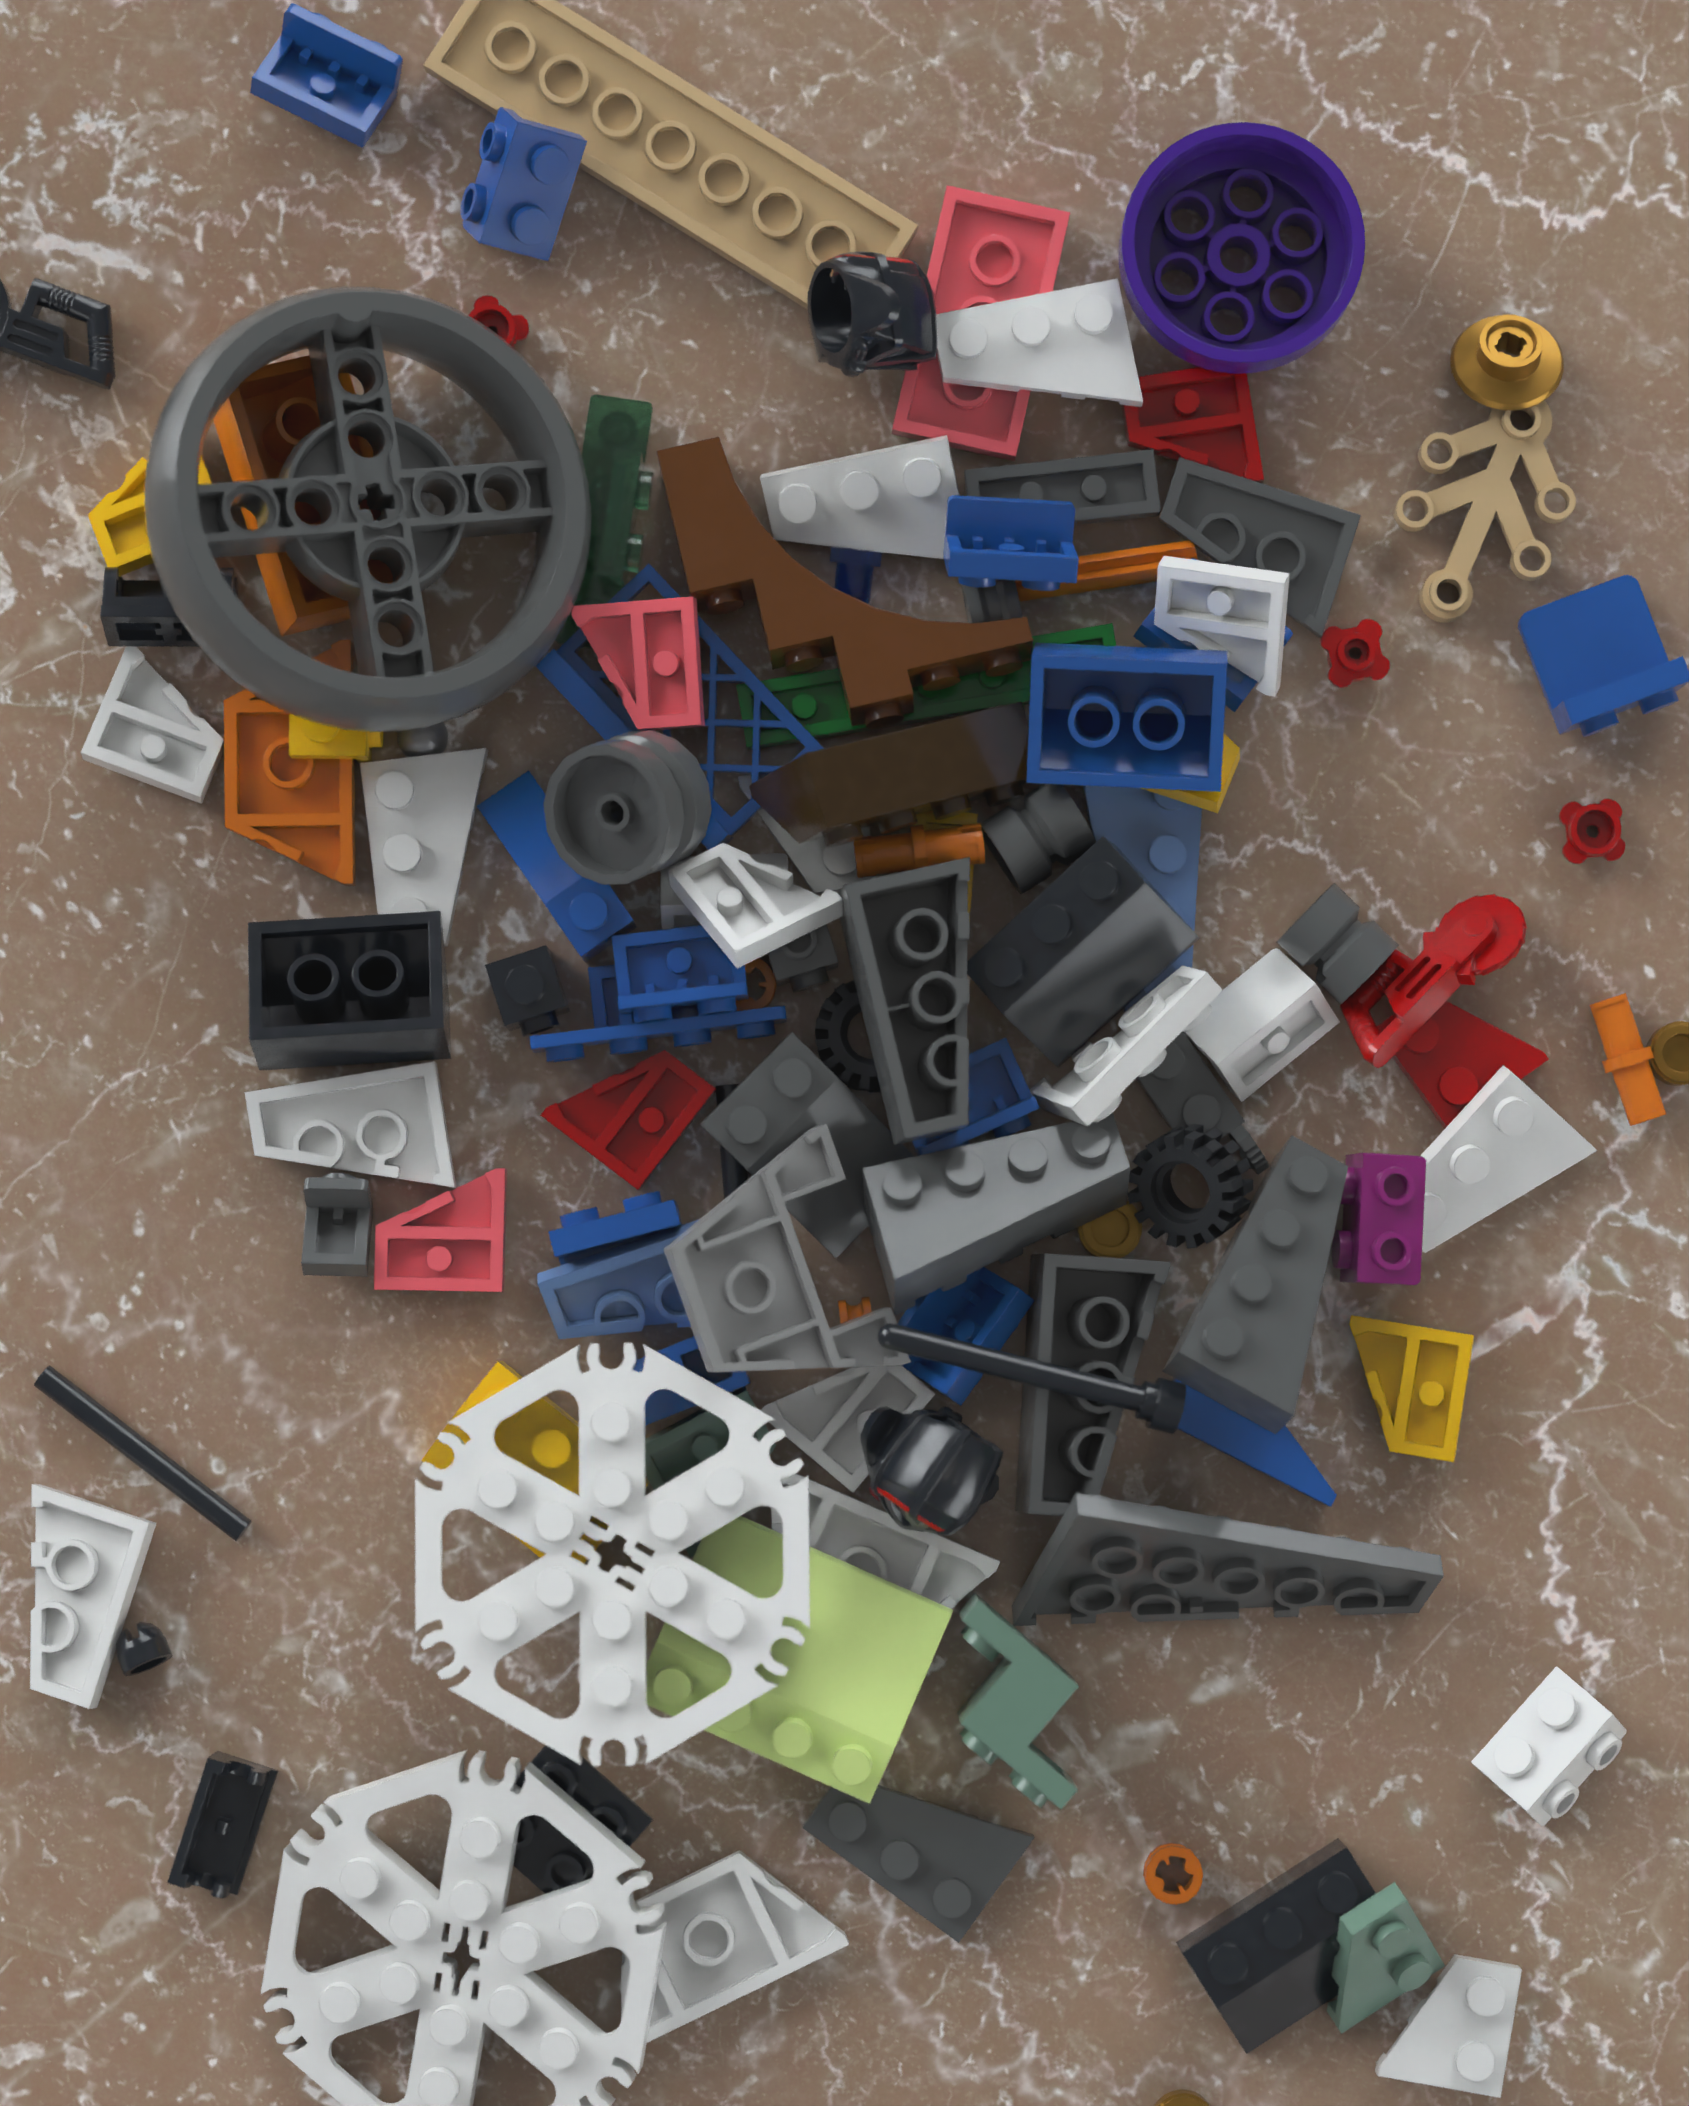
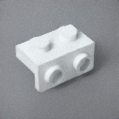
M1556 1666L1471 1762L1522 1807L1538 1824L1544 1826L1551 1818L1557 1819L1573 1806L1579 1795L1578 1787L1594 1769L1602 1770L1615 1759L1622 1747L1621 1739L1627 1730L1609 1710Z

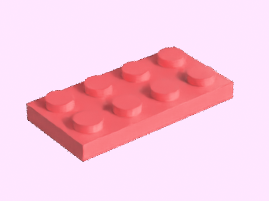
M947 185L927 272V277L934 292L936 314L1053 291L1070 212ZM936 352V359L918 364L917 370L905 371L892 434L920 441L947 435L949 447L1015 461L1031 391L1020 389L1019 392L943 383Z

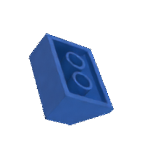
M1035 643L1031 656L1026 783L1221 792L1228 651Z

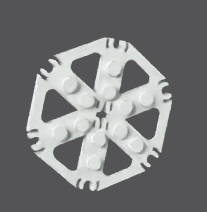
M590 1343L587 1350V1363L590 1371L584 1373L581 1371L579 1362L581 1345L574 1347L447 1422L459 1426L469 1435L470 1440L465 1444L460 1437L453 1433L440 1432L437 1439L452 1448L454 1452L453 1463L446 1469H439L426 1461L422 1463L420 1469L425 1476L435 1481H443L442 1490L439 1491L427 1487L419 1479H415V1633L428 1623L442 1620L443 1629L434 1630L427 1634L420 1644L425 1650L434 1646L437 1642H447L453 1647L455 1652L453 1662L437 1672L440 1679L452 1678L466 1667L471 1671L470 1675L460 1684L448 1688L449 1690L580 1765L583 1764L580 1750L584 1736L592 1739L588 1748L589 1760L592 1766H601L602 1746L606 1741L612 1739L620 1741L625 1746L626 1766H634L639 1757V1745L636 1738L642 1735L645 1738L648 1751L646 1764L779 1685L767 1681L755 1668L762 1663L766 1670L774 1675H786L789 1668L773 1658L771 1654L772 1644L780 1638H786L802 1646L806 1638L794 1627L782 1625L784 1617L799 1620L810 1629L809 1475L800 1483L789 1487H783L781 1478L791 1477L798 1473L804 1463L801 1458H798L785 1466L774 1464L770 1458V1448L775 1442L787 1436L784 1429L770 1431L764 1435L760 1442L753 1436L765 1423L776 1419L644 1344L645 1361L641 1373L634 1371L637 1363V1351L633 1343H624V1360L615 1369H607L602 1365L600 1361V1344ZM668 1389L721 1418L728 1426L729 1441L722 1451L646 1495L645 1403L653 1392ZM556 1390H563L572 1394L579 1407V1495L501 1452L495 1443L496 1428L503 1420ZM757 1506H768L779 1513L783 1524V1584L774 1596L758 1598L679 1552ZM456 1509H467L546 1554L468 1601H456L450 1598L443 1588L442 1527L446 1516ZM592 1516L608 1524V1529L605 1530L591 1522ZM585 1534L596 1541L601 1539L604 1542H611L616 1535L622 1536L627 1540L623 1551L631 1557V1561L645 1568L644 1572L641 1573L629 1565L625 1568L617 1564L611 1568L610 1572L604 1571L599 1567L602 1555L595 1550L594 1545L581 1539L582 1535ZM638 1542L655 1551L653 1556L637 1548ZM575 1551L589 1559V1562L586 1565L570 1555ZM621 1577L635 1585L633 1591L617 1583V1579ZM580 1611V1703L577 1711L572 1716L565 1719H557L504 1690L496 1680L495 1669L502 1657ZM647 1612L724 1655L731 1666V1676L724 1687L670 1718L656 1716L647 1705Z
M467 1749L329 1796L323 1802L324 1804H321L311 1815L324 1828L325 1838L321 1840L314 1839L306 1831L300 1829L291 1838V1843L283 1851L260 1995L269 1989L287 1988L275 1992L263 2007L265 2012L284 2008L289 2010L294 2016V2025H288L276 2034L277 2044H289L295 2042L301 2036L306 2041L299 2045L288 2046L282 2054L342 2106H473L487 2025L552 2081L556 2090V2097L550 2106H612L615 2098L602 2087L601 2079L613 2077L620 2084L628 2088L636 2077L634 2069L639 2074L643 2066L667 1921L654 1927H640V1925L646 1926L654 1923L665 1910L663 1903L643 1907L637 1904L633 1898V1891L642 1889L651 1883L653 1879L651 1871L641 1870L632 1873L627 1879L622 1875V1873L629 1869L642 1868L645 1860L531 1762L525 1767V1782L522 1788L515 1784L521 1772L519 1758H510L504 1770V1778L493 1779L489 1777L484 1766L486 1751L479 1750L468 1766V1777L464 1773V1759L468 1751ZM430 1794L441 1796L449 1803L452 1810V1819L440 1890L368 1829V1821L372 1814ZM538 1815L545 1818L592 1860L594 1873L591 1879L507 1906L520 1822L524 1817ZM315 1887H323L330 1890L393 1945L312 1972L304 1970L296 1960L295 1949L306 1892ZM446 1923L450 1924L449 1934L445 1932ZM467 1927H469L467 1944L470 1945L469 1954L474 1958H478L479 1963H472L461 1979L460 1987L458 1988L460 1971L457 1970V1960L447 1957V1952H454L466 1936ZM486 1931H488L487 1942H484ZM606 1947H614L621 1950L629 1960L630 1971L620 2026L612 2032L605 2033L534 1971ZM438 1973L442 1974L440 1988L436 1987ZM480 1981L478 1996H475L477 1982ZM420 2009L406 2095L396 2103L383 2102L336 2063L331 2053L332 2042L342 2034Z

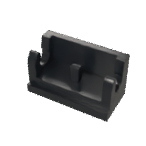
M105 567L100 617L108 646L199 647L176 615L160 580H123V576L119 577L118 567ZM221 568L220 572L238 598L239 584L237 577H234V568Z
M216 1751L207 1758L167 1883L182 1888H190L192 1885L211 1890V1895L217 1898H226L231 1893L239 1894L278 1770L220 1751Z

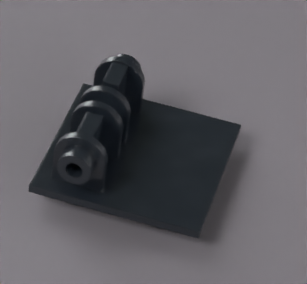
M545 1745L531 1763L630 1847L653 1821V1818L582 1756L583 1764L580 1765ZM525 1769L515 1783L521 1788L525 1782ZM529 1815L521 1819L513 1866L546 1894L592 1878L594 1866L590 1857L550 1822L538 1815Z

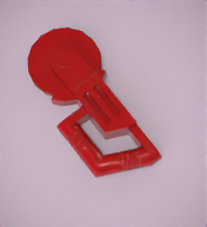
M1490 894L1476 895L1463 902H1459L1448 913L1444 914L1434 932H1423L1424 950L1414 960L1395 949L1377 970L1349 998L1340 1004L1342 1014L1365 1061L1376 1068L1383 1067L1451 997L1461 984L1475 985V976H1484L1497 969H1502L1512 958L1517 956L1521 946L1525 943L1527 925L1522 910L1511 899ZM1386 994L1397 1017L1379 1033L1370 1009Z

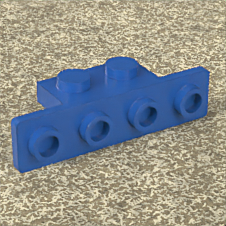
M614 964L588 968L595 1028L529 1036L531 1050L534 1053L546 1052L547 1062H562L585 1058L584 1047L609 1044L610 1055L647 1051V1039L673 1036L674 1047L712 1043L711 1032L729 1029L737 1030L738 1039L776 1035L775 1024L786 1023L787 1016L785 1006L699 1016L698 1007L695 1005L672 1008L673 1019L634 1023L633 1013L621 1014L619 1011Z

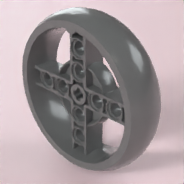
M335 287L293 295L260 308L229 327L209 343L190 363L166 401L151 441L145 475L144 508L146 532L152 559L161 585L176 615L206 655L235 682L265 702L308 721L345 730L392 732L428 727L474 711L511 689L535 667L548 652L563 629L579 595L587 568L591 544L592 514L585 467L573 430L559 402L545 381L519 352L481 322L433 299L404 291L376 287ZM309 349L320 426L304 436L292 449L283 464L279 478L198 485L199 464L206 435L217 413L232 392L248 376L268 363L288 354ZM383 350L422 363L462 388L482 406L498 425L510 443L518 461L454 466L446 451L429 434L408 421L394 417ZM347 373L355 376L361 382L364 394L356 395L346 391L340 384L338 374ZM357 435L366 439L372 447L373 457L367 458L356 454L349 445L348 436ZM483 488H491L499 492L506 503V511H499L490 507L484 499ZM421 493H431L437 496L443 503L445 515L438 516L428 512L420 499ZM363 499L367 500L369 509L380 510L381 515L377 520H373L370 510L359 508V504ZM296 502H305L312 505L320 515L321 524L317 526L308 525L301 521L296 514L294 504ZM244 507L251 511L257 520L258 529L252 531L239 527L232 519L230 508ZM536 532V550L531 576L520 605L510 621L496 637L478 652L456 665L434 672L421 592L437 581L448 569L459 549L462 538ZM286 552L295 567L312 584L334 597L348 601L359 674L339 670L318 662L293 649L274 636L238 600L223 578L214 558ZM368 560H379L385 563L391 570L393 583L386 584L375 580L369 572ZM385 622L394 625L401 633L403 646L392 647L386 644L378 633V623Z

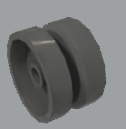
M654 730L626 732L614 736L607 741H599L584 746L568 755L561 761L549 778L543 804L547 833L559 857L578 875L602 885L628 884L650 873H656L671 867L691 856L706 836L712 812L709 783L696 757L677 739Z

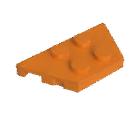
M339 640L331 645L332 648L312 658L336 669L353 673V642L351 640ZM247 689L225 699V827L345 886H356L354 759H291L289 756V713L265 702Z

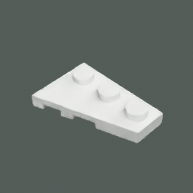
M1182 965L1123 1013L1118 1023V1026L1122 1029L1113 1038L1105 1037L1094 1044L1088 1041L1071 1056L1075 1062L1074 1069L1053 1086L1043 1078L1030 1088L1032 1096H1035L1038 1105L1043 1110L1085 1126L1105 1119L1119 1106L1122 1100L1120 1094L1137 1077L1148 1075L1163 1062L1167 1055L1165 1048L1181 1032H1188L1194 1029L1207 1018L1212 1009L1210 1003L1223 990L1206 971Z
M435 1061L245 1092L254 1156L456 1188L438 1068Z

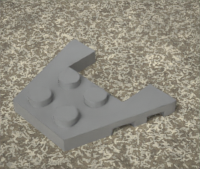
M827 1124L810 1128L664 1248L707 1372L897 1366L911 1362L908 1354L885 1349L878 1342V1331L883 1325L889 1323L897 1324L891 1307L880 1308L829 1328L786 1207V1202L846 1179Z

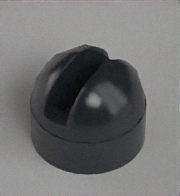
M137 1623L140 1637L135 1639L127 1628L121 1632L116 1644V1652L124 1676H132L148 1671L163 1664L173 1656L166 1637L158 1627L151 1623Z

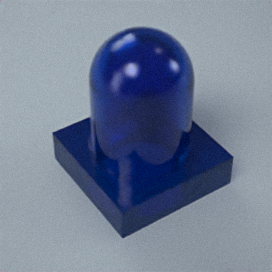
M832 546L830 562H836L834 588L869 604L874 566L881 567L882 552Z

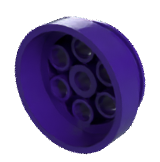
M1236 122L1214 125L1189 134L1172 144L1148 166L1139 179L1127 205L1120 233L1118 254L1121 281L1130 306L1140 323L1159 344L1175 356L1196 366L1217 372L1240 374L1271 370L1297 360L1311 351L1327 337L1342 318L1355 293L1364 264L1365 229L1362 213L1351 185L1342 171L1323 151L1308 140L1279 127L1261 123ZM1240 187L1251 188L1259 194L1263 206L1255 211H1242L1232 203L1230 193ZM1181 209L1193 210L1202 218L1204 228L1193 234L1183 233L1175 228L1171 221V215ZM1289 226L1300 227L1308 233L1311 239V246L1303 251L1290 250L1281 242L1279 231ZM1231 248L1241 249L1250 256L1253 268L1244 273H1233L1223 266L1220 254ZM1172 270L1183 271L1191 277L1195 289L1186 295H1173L1163 287L1161 277L1166 272ZM1280 287L1290 288L1299 295L1302 308L1292 313L1281 312L1272 305L1269 293ZM1222 309L1231 310L1241 318L1243 330L1234 335L1221 334L1212 326L1211 314Z

